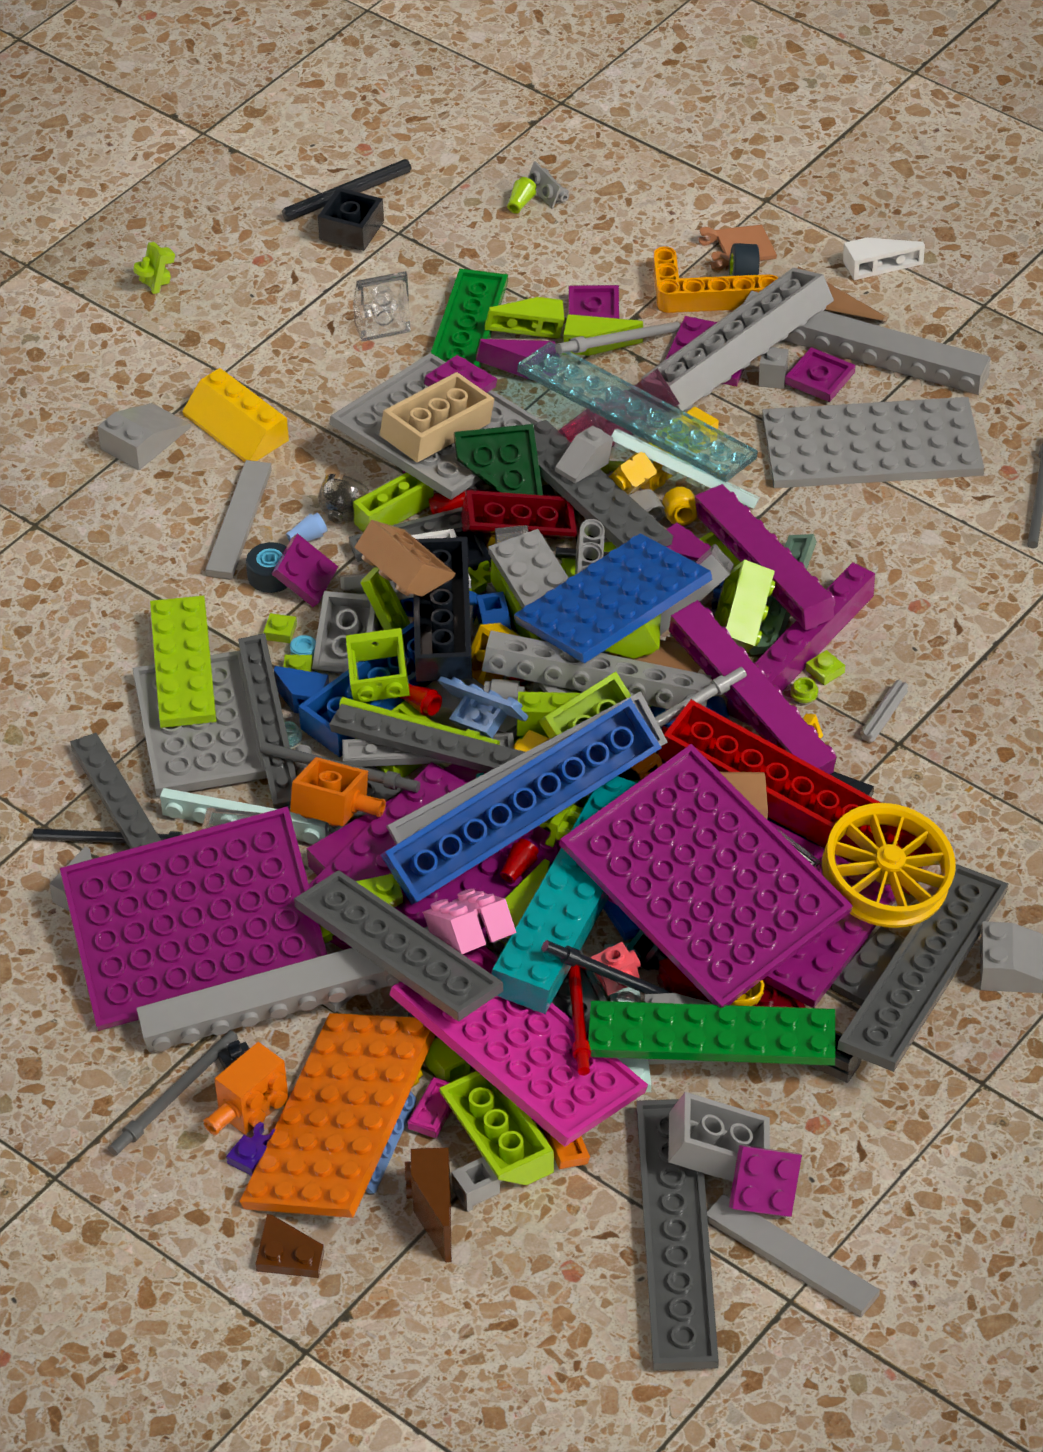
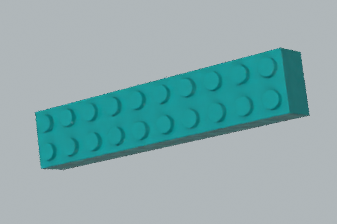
M616 776L594 790L572 830L637 783ZM562 847L515 929L516 933L512 934L492 969V975L503 982V992L497 996L546 1014L571 966L562 963L560 958L543 952V943L549 940L563 947L571 946L581 950L609 898Z

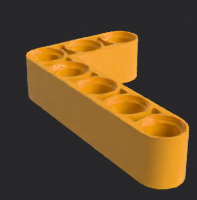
M667 246L659 247L654 251V282L657 307L665 313L735 310L745 302L751 291L759 293L778 279L777 276L769 274L679 278L676 251Z

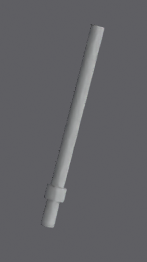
M676 321L590 338L576 337L572 338L571 341L556 344L555 350L558 354L571 351L573 353L585 352L587 348L678 332L680 323Z
M739 667L726 676L720 675L711 681V685L656 716L655 719L659 727L676 719L691 699L701 704L716 694L720 696L730 690L731 685L747 676L744 668Z

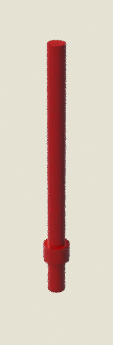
M576 965L571 967L568 972L575 1042L572 1044L573 1057L577 1061L578 1074L586 1076L590 1073L589 1058L591 1057V1050L586 1036L580 967Z

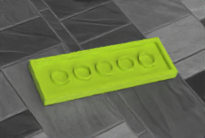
M205 596L150 601L160 728L216 722Z

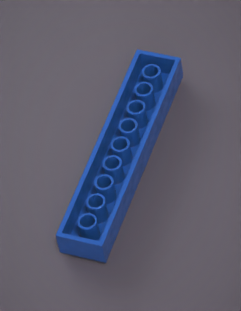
M630 698L380 856L411 905H413L662 747Z

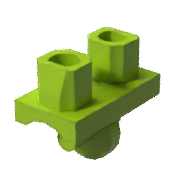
M149 242L145 257H143L142 261L134 264L133 271L139 275L138 280L148 285L153 294L160 293L161 285L170 283L171 275L165 268V265L174 263L175 253L169 247L160 248L155 242Z
M574 803L540 824L542 827H549L551 829L545 844L554 847L558 840L560 841L561 838L571 832L584 808L576 806Z

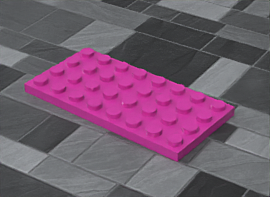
M485 946L462 954L490 974H492V969L499 959ZM401 981L391 988L389 995L564 1147L643 1095L647 1090L648 1084L618 1058L590 1057V1073L586 1076L579 1075L577 1061L574 1059L572 1044L575 1042L573 1020L553 1003L549 1006L546 1014L496 996L458 1022ZM586 1032L587 1041H588V1040H589V1034Z

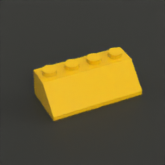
M218 368L199 381L182 411L186 418L244 462L246 460L258 461L289 441L287 417L221 368Z

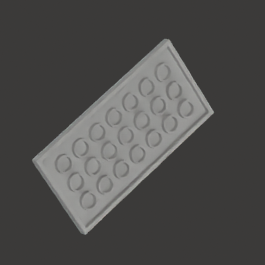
M969 397L762 409L763 426L774 488L984 476V465Z

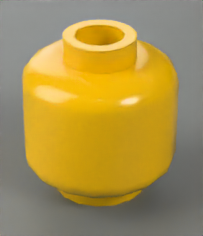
M675 487L664 495L662 504L665 507V515L672 524L679 523L681 526L691 524L697 518L695 495L690 489Z

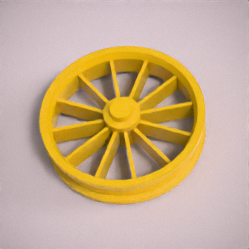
M891 803L863 805L842 816L831 830L821 864L822 875L853 905L850 912L851 915L864 922L890 928L912 926L934 915L946 899L954 879L956 867L955 855L948 838L932 820L911 808ZM870 825L876 845L857 827ZM880 825L897 827L893 844L886 845ZM901 829L917 837L903 849L896 846ZM846 834L861 849L838 841ZM923 843L933 852L932 854L908 856ZM835 854L859 863L837 865ZM940 865L941 875L917 867ZM870 873L853 887L843 879V876ZM875 880L881 883L876 902L859 894L860 891ZM916 881L939 889L931 896ZM890 884L897 906L879 903L884 885ZM901 885L920 903L907 906Z

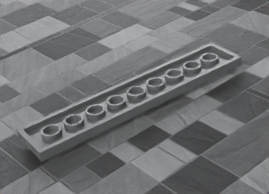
M956 864L954 879L942 906L930 918L912 927L839 1039L837 1049L894 1072L980 936L982 922H989L1006 895L1009 884Z
M679 1099L639 1100L636 1103L653 1371L713 1369L719 1366L704 1173L668 1162L669 1112Z

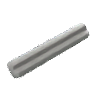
M896 680L862 728L860 737L863 741L868 743L875 741L907 694L908 684L906 682Z

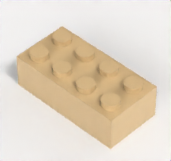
M456 372L383 410L379 436L415 462H419L453 444L454 432L477 430L490 424L495 398Z

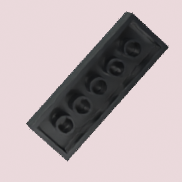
M467 537L416 539L456 573L451 580L424 596L413 594L416 682L438 681L441 676L450 680L452 677L459 680L472 679Z

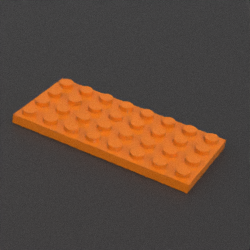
M329 1013L274 1128L275 1131L266 1145L267 1148L239 1201L243 1209L353 1218L436 1035L415 1017Z

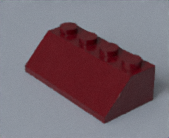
M466 490L461 513L463 532L519 536L538 529L544 538L571 539L576 537L577 531L573 506L563 497Z

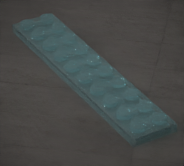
M548 342L518 363L517 372L725 483L757 459L758 450L571 352L558 354L555 350L556 344Z

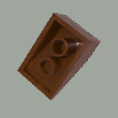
M449 1148L411 1149V1161H405L406 1198L413 1199V1211L445 1263L452 1262Z

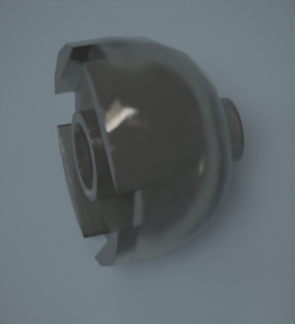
M336 474L326 475L318 493V502L322 511L334 523L354 522L353 502L368 494L369 489L361 482L348 476H343L341 480L335 479Z

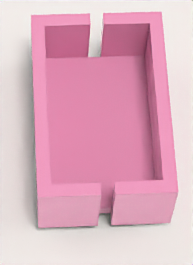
M475 889L462 891L457 894L458 898L452 900V902L449 903L448 899L436 901L431 904V909L423 912L429 932L461 954L486 945L481 930L482 927L486 928L490 942L516 933L506 899L494 896V894H486L484 891H475Z

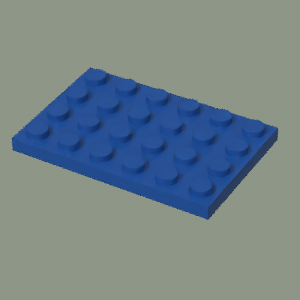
M640 533L617 549L610 551L603 558L590 564L578 574L568 578L567 581L553 590L546 592L539 599L526 605L514 614V618L519 626L581 662L586 663L713 580L711 570Z

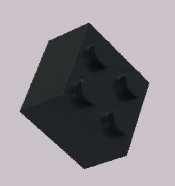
M338 187L318 215L319 240L365 251L384 223L383 198Z

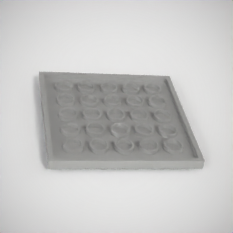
M429 353L332 414L329 424L451 500L481 480L457 461L455 443L419 462H415L379 436L383 410L427 388L428 386L424 384L425 375L445 363V361ZM491 390L488 394L495 398L490 424L480 429L534 424L542 420Z

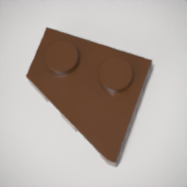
M267 1214L255 1264L256 1271L319 1278L324 1256V1245L277 1217Z

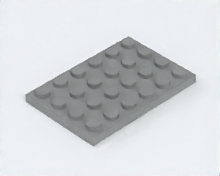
M240 650L210 655L216 722L160 728L155 664L133 668L156 797L161 795L163 788L188 792L267 778Z

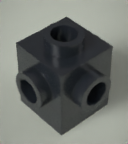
M641 929L626 947L628 951L634 950L641 967L648 971L650 969L659 971V961L668 958Z

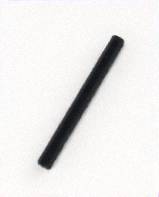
M403 159L285 207L282 210V215L285 221L289 222L325 207L338 187L360 193L409 173L412 169L408 159Z

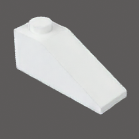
M868 237L845 242L843 263L853 280H858L922 265L924 262L925 244L918 241Z

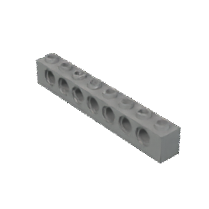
M492 630L490 631L482 671L582 692L610 674L617 672L631 696L641 691L648 705L665 709L672 708L709 686L712 677L711 675L600 653L588 662L583 663L549 642ZM707 700L701 703V705L706 707Z

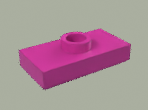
M435 1077L432 1078L408 1121V1129L437 1138L452 1111L439 1092V1088L450 1082Z

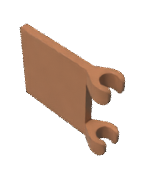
M762 224L718 230L709 227L700 228V234L705 236L699 237L700 244L706 246L718 240L724 252L716 251L712 253L711 257L715 262H710L713 270H721L729 265L731 247L734 243L757 244L760 261L777 258V254Z

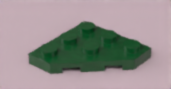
M533 424L454 432L457 461L497 492L543 495Z

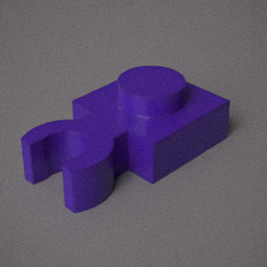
M259 1122L253 1129V1137L250 1138L243 1135L226 1156L227 1164L252 1176L275 1129L268 1135H262L265 1131L264 1123Z

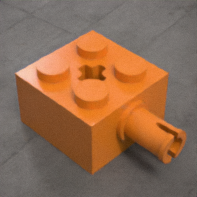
M315 757L292 782L290 812L299 814L304 818L325 821L333 826H344L358 811L381 817L385 811L386 800L367 796V770Z
M260 1042L253 1045L214 1078L218 1109L209 1117H206L203 1120V1124L213 1135H217L229 1123L246 1135L259 1122L263 1123L269 1114L275 1109L281 1108L288 1099L285 1061Z

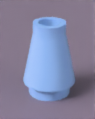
M310 513L293 529L288 531L286 536L289 542L297 533L306 541H311L323 537V533L328 530L319 513L313 515Z

